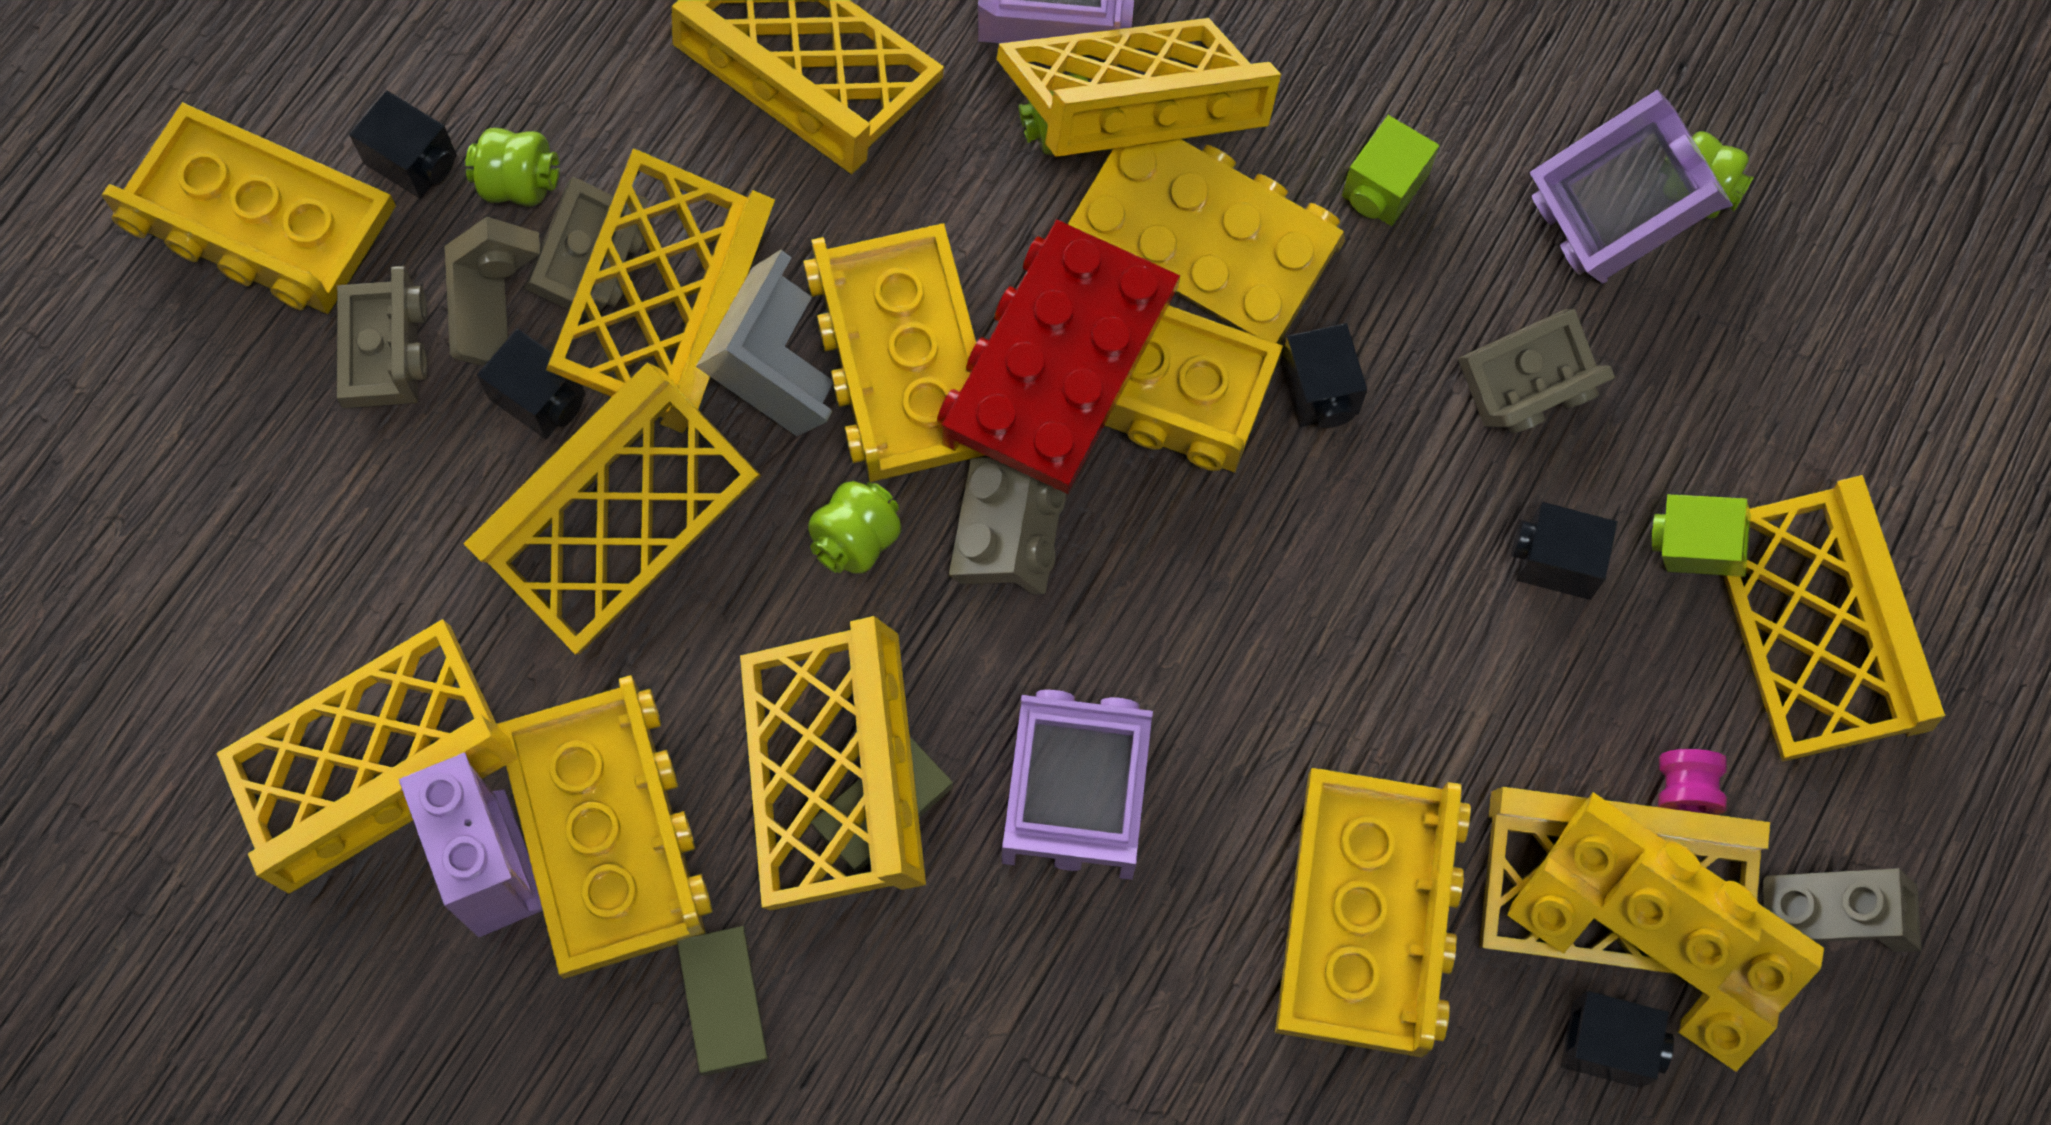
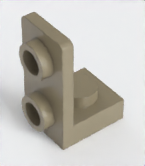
M485 217L444 246L450 355L454 359L485 366L508 339L505 277L511 276L517 269L540 255L539 232L490 217Z
M1899 868L1769 875L1763 880L1764 907L1815 942L1878 939L1893 952L1921 951L1918 885Z

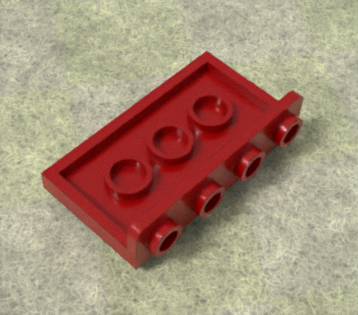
M1056 219L1046 239L1037 236L1032 242L1023 263V270L1027 273L1018 289L1009 286L1004 292L994 317L995 321L999 322L989 340L981 337L976 342L966 365V371L970 375L961 391L954 388L949 391L939 410L937 423L942 425L943 446L955 451L960 444H963L1068 494L1179 287L1181 275Z

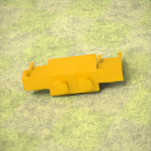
M1594 792L1569 821L1543 863L1512 902L1507 916L1563 954L1595 918L1702 991L1701 997L1682 1018L1678 1033L1735 1072L1777 1029L1781 1011L1821 969L1824 947L1760 905L1747 888L1737 882L1723 880L1702 866L1696 856L1685 846L1676 842L1665 841Z

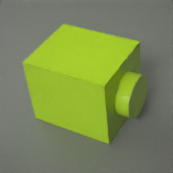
M1387 115L1350 166L1342 197L1349 200L1351 205L1362 215L1373 219L1379 218L1388 225L1393 226L1429 176L1440 145L1392 116Z
M1667 494L1666 514L1654 515L1652 551L1662 552V559L1667 572L1746 577L1751 520L1747 499Z

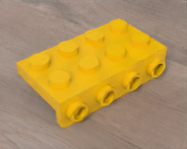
M183 102L126 187L121 189L108 184L101 195L114 212L111 217L113 222L126 232L139 238H145L148 233L164 240L165 245L184 259L197 262L202 257L217 264V268L224 275L239 284L250 286L255 281L271 288V293L277 299L292 308L303 310L308 305L326 314L330 313L337 301V285L348 284L396 207L392 196L384 191Z
M1182 139L1114 148L1068 224L1181 275L1179 287L1175 294L1240 331L1280 344L1335 252L1338 253L1345 243L1344 231L1337 227L1340 220L1328 210L1314 203H1309L1306 209L1288 200L1285 198L1288 191L1278 182L1265 175L1257 174L1253 180L1233 169L1236 165L1235 160L1211 145L1206 144L1201 151Z
M944 223L830 249L826 248L824 237L812 239L814 259L805 260L803 263L811 297L823 295L827 313L817 315L824 350L826 352L837 349L841 365L839 369L830 370L838 406L851 405L855 421L854 425L844 427L852 462L865 461L869 481L873 482L985 456L963 444H960L955 451L943 446L942 425L937 423L939 410L949 391L953 388L961 391L970 375L966 371V365L976 344Z
M1168 306L1105 426L1127 433L1133 442L1142 447L1154 450L1165 447L1185 454L1190 462L1200 468L1211 471H1219L1223 468L1235 473L1278 364L1283 346Z
M632 675L619 678L620 688L497 724L499 730L509 737L518 756L517 759L507 764L506 768L558 973L563 979L676 945L677 941L706 934L701 916L713 913L702 874L690 877L684 855L685 852L695 850L685 811L673 814L667 790L677 788L678 783L668 750L656 752L650 729L660 727L661 721L651 689L639 691Z
M1311 768L1307 780L1275 1033L1421 1058L1432 1050L1434 1040L1444 1041L1449 1021V1001L1439 999L1442 973L1451 974L1457 945L1456 934L1446 932L1449 907L1458 908L1464 879L1463 868L1453 867L1456 842L1464 843L1466 840L1471 811L1469 803L1460 802L1461 784L1447 782L1441 789Z

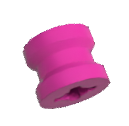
M1701 749L1670 750L1659 756V770L1666 777V788L1659 793L1658 807L1712 815L1723 814L1727 811V797L1720 790V778L1727 772L1726 756L1718 752Z

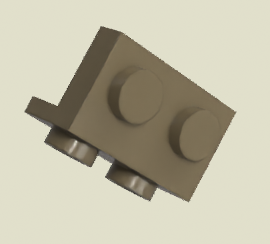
M574 176L565 187L543 240L540 255L536 257L524 286L525 290L568 310L570 309L614 197L613 195ZM637 194L642 208L645 209L649 199ZM625 203L620 217L631 214L627 203ZM637 224L613 233L611 240L622 263L625 261L628 252L635 255L644 241ZM606 255L599 271L611 267ZM615 277L593 285L590 294L600 312L606 305L615 307L623 291ZM584 309L581 316L589 319Z
M405 266L391 267V282L337 285V400L342 408L418 403V380H426L428 366L425 346L423 342H418L417 324L426 323L427 302L423 287L414 285Z
M1564 309L1458 358L1484 426L1508 427L1510 433L1521 432L1545 421L1543 411L1562 403L1564 408H1571L1599 396L1597 386L1615 378L1611 366L1596 365L1575 309Z
M990 457L972 458L967 475L949 576L961 584L1016 582L1031 594H1044L1047 589L1049 572L1055 564L1056 553L1054 543L1059 514L1065 506L1066 493Z

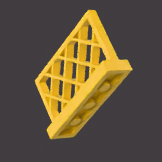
M678 0L672 5V45L850 174H853L867 161L868 148L943 79L944 66L850 0ZM818 1L829 9L830 17L797 18L795 2ZM787 2L788 18L755 19L753 3ZM721 3H746L747 19H724L713 10ZM840 33H863L874 41V49L842 50ZM798 34H832L833 50L800 51ZM756 35H790L792 51L770 52L757 43ZM885 65H908L920 75L913 82L887 83ZM843 66H876L878 83L845 84ZM802 67H835L837 84H814L802 75ZM880 99L882 110L871 121L867 122L848 108L847 100Z
M1209 18L1000 43L997 53V61L1048 124L1045 144L1055 157L1269 126L1281 78V73L1270 62L1250 64ZM1202 41L1208 49L1187 42ZM1142 48L1151 52L1158 53V55L1155 56L1136 49ZM1083 55H1091L1100 59H1104L1106 61L1103 63L1100 61L1084 57ZM1171 57L1177 60H1181L1193 65H1197L1198 68H1194L1175 61H1171L1169 59ZM1028 62H1038L1051 66L1052 68L1049 70L1043 67L1030 64ZM1120 64L1145 72V75L1119 68L1117 65ZM1067 71L1092 79V81L1087 82L1063 73Z
M633 148L546 371L612 397L631 379L625 366L654 356L659 368L678 386L679 391L699 409L710 376L697 368L696 365L748 275L775 199L754 190L751 191L748 197H745ZM640 171L661 180L670 200L643 209L632 187L637 172ZM680 189L689 193L682 195ZM705 199L728 209L721 227L701 234L687 205ZM627 203L631 214L620 217L624 205ZM676 210L689 238L662 248L648 219ZM637 224L650 253L622 263L611 240L613 233ZM717 240L711 255L706 244ZM694 248L705 273L703 279L681 287L667 258ZM606 255L611 267L599 271ZM656 263L669 292L641 302L628 272ZM616 277L630 307L601 317L590 292L593 285ZM697 293L691 308L686 297ZM675 302L685 323L684 330L679 335L660 341L647 315V311ZM585 309L590 322L578 326ZM635 316L649 346L620 357L607 327ZM596 332L609 362L588 368L565 357L572 340ZM677 347L672 362H670L665 351ZM614 371L618 380L605 374ZM673 404L660 416L662 417L661 425L683 433L688 427L687 418Z
M647 362L463 544L480 562L488 563L575 655H580L762 475L679 391L678 386L662 369ZM672 404L688 420V448L654 447V422ZM699 432L715 448H699ZM643 434V447H629ZM620 455L643 456L642 493L609 492V466ZM654 456H688L687 493H653ZM698 456H723L740 475L722 493H698ZM597 479V492H584ZM575 500H597L596 538L563 537L564 510ZM608 500L642 501L641 538H608ZM653 501H687V527L675 539L652 538ZM698 501H713L697 517ZM552 523V537H538ZM529 545H551V583L528 582L511 563ZM563 545H596V583H563ZM608 545L641 546V573L629 584L607 583ZM652 546H667L652 561ZM537 590H551L550 604ZM562 590H595V618L579 634L562 618ZM607 591H621L607 605Z
M1863 475L1837 481L1833 489L1749 509L1751 514L1750 527L1773 540L1758 565L1747 560L1746 573L1751 575L1745 587L1741 576L1723 575L1782 762L1906 733L1908 737L1933 731L1945 717V713ZM1823 509L1830 530V534L1821 550L1786 532L1796 515ZM1785 518L1780 528L1768 523ZM1833 542L1839 559L1827 553ZM1779 543L1813 560L1799 587L1764 569ZM1820 564L1846 578L1850 593L1840 609L1805 591ZM1757 580L1792 597L1777 624L1751 610L1747 597ZM1798 602L1833 619L1819 646L1783 628ZM1852 602H1854L1859 619L1847 613ZM1840 623L1866 638L1870 652L1860 669L1825 650ZM1757 628L1770 634L1764 646L1762 645ZM1776 639L1812 657L1796 684L1770 670L1766 656ZM1818 661L1853 679L1838 707L1802 688ZM1872 662L1875 664L1879 679L1867 673ZM1861 683L1886 697L1893 719L1868 724L1844 710ZM1777 688L1789 694L1783 707ZM1796 698L1832 717L1821 736L1797 742L1793 741L1786 715ZM1838 721L1852 728L1832 733Z
M875 616L850 621L851 630L740 655L762 908L771 911L889 886L904 890L926 885L899 635ZM849 650L850 671L835 691L814 677L830 654ZM807 659L802 667L795 663ZM786 665L795 671L797 675L777 703L774 704L763 696L761 670ZM811 683L828 695L830 699L807 729L788 715V712L808 684ZM852 693L854 697V705L847 701ZM764 707H766L768 710H770V712H769V714L767 715L766 718H765ZM844 707L855 715L857 732L843 752L840 753L820 737L840 709ZM784 721L803 736L782 766L769 758L767 742L780 723ZM817 745L836 759V762L816 790L813 791L793 775L813 747ZM858 755H860L861 768L854 764ZM770 769L776 773L772 780L770 778ZM850 770L862 779L864 795L847 817L826 800L846 772ZM789 783L808 797L809 800L789 828L785 829L774 820L773 803ZM822 808L843 825L820 856L799 838ZM865 818L867 823V831L860 827ZM775 832L782 837L777 845ZM856 834L869 844L871 872L846 876L833 866V863L853 835ZM795 847L815 862V864L798 887L781 890L779 867L792 848ZM826 873H829L831 876L835 878L833 880L821 882Z
M443 619L217 752L255 848L248 853L256 876L288 894L413 821L398 779L464 752L470 766L474 768L482 779L518 758L509 737L499 730L451 626ZM441 646L446 659L437 682L433 683L413 678L420 657ZM455 679L457 680L460 688L452 687ZM378 682L391 685L379 717L356 712L364 690ZM408 689L432 694L420 726L396 721ZM448 698L467 702L474 717L473 720L451 733L436 730ZM320 716L335 718L322 751L299 746L310 722ZM351 723L374 727L362 760L339 755ZM391 732L415 737L406 760L394 767L379 765ZM265 749L278 752L265 785L250 782L242 763ZM295 756L318 761L305 794L282 789ZM334 765L358 771L349 794L335 802L321 799ZM254 793L260 795L258 802ZM277 799L300 804L292 827L272 839L267 824Z
M1501 787L1491 791L1489 818H1492L1479 948L1675 974L1652 957L1642 956L1633 944L1608 927L1606 928L1609 930V933L1590 948L1575 947L1572 944L1565 954L1548 943L1537 942L1536 940L1539 937L1532 932L1524 939L1497 936L1500 907L1520 893L1540 867V865L1524 878L1518 875L1505 858L1508 831L1532 834L1546 853L1549 854L1554 844L1548 837L1559 838L1569 821L1588 798ZM1607 801L1665 841L1679 843L1689 849L1695 856L1703 857L1699 860V863L1705 868L1716 859L1741 862L1740 884L1747 888L1757 899L1761 850L1768 849L1770 822ZM1504 873L1514 886L1501 895ZM1617 940L1626 953L1604 951L1603 949Z

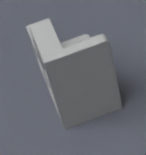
M779 250L752 267L696 367L795 436H799L828 421L832 410L824 405L823 402L833 382L832 379L785 347L812 297L782 276L791 260V256Z

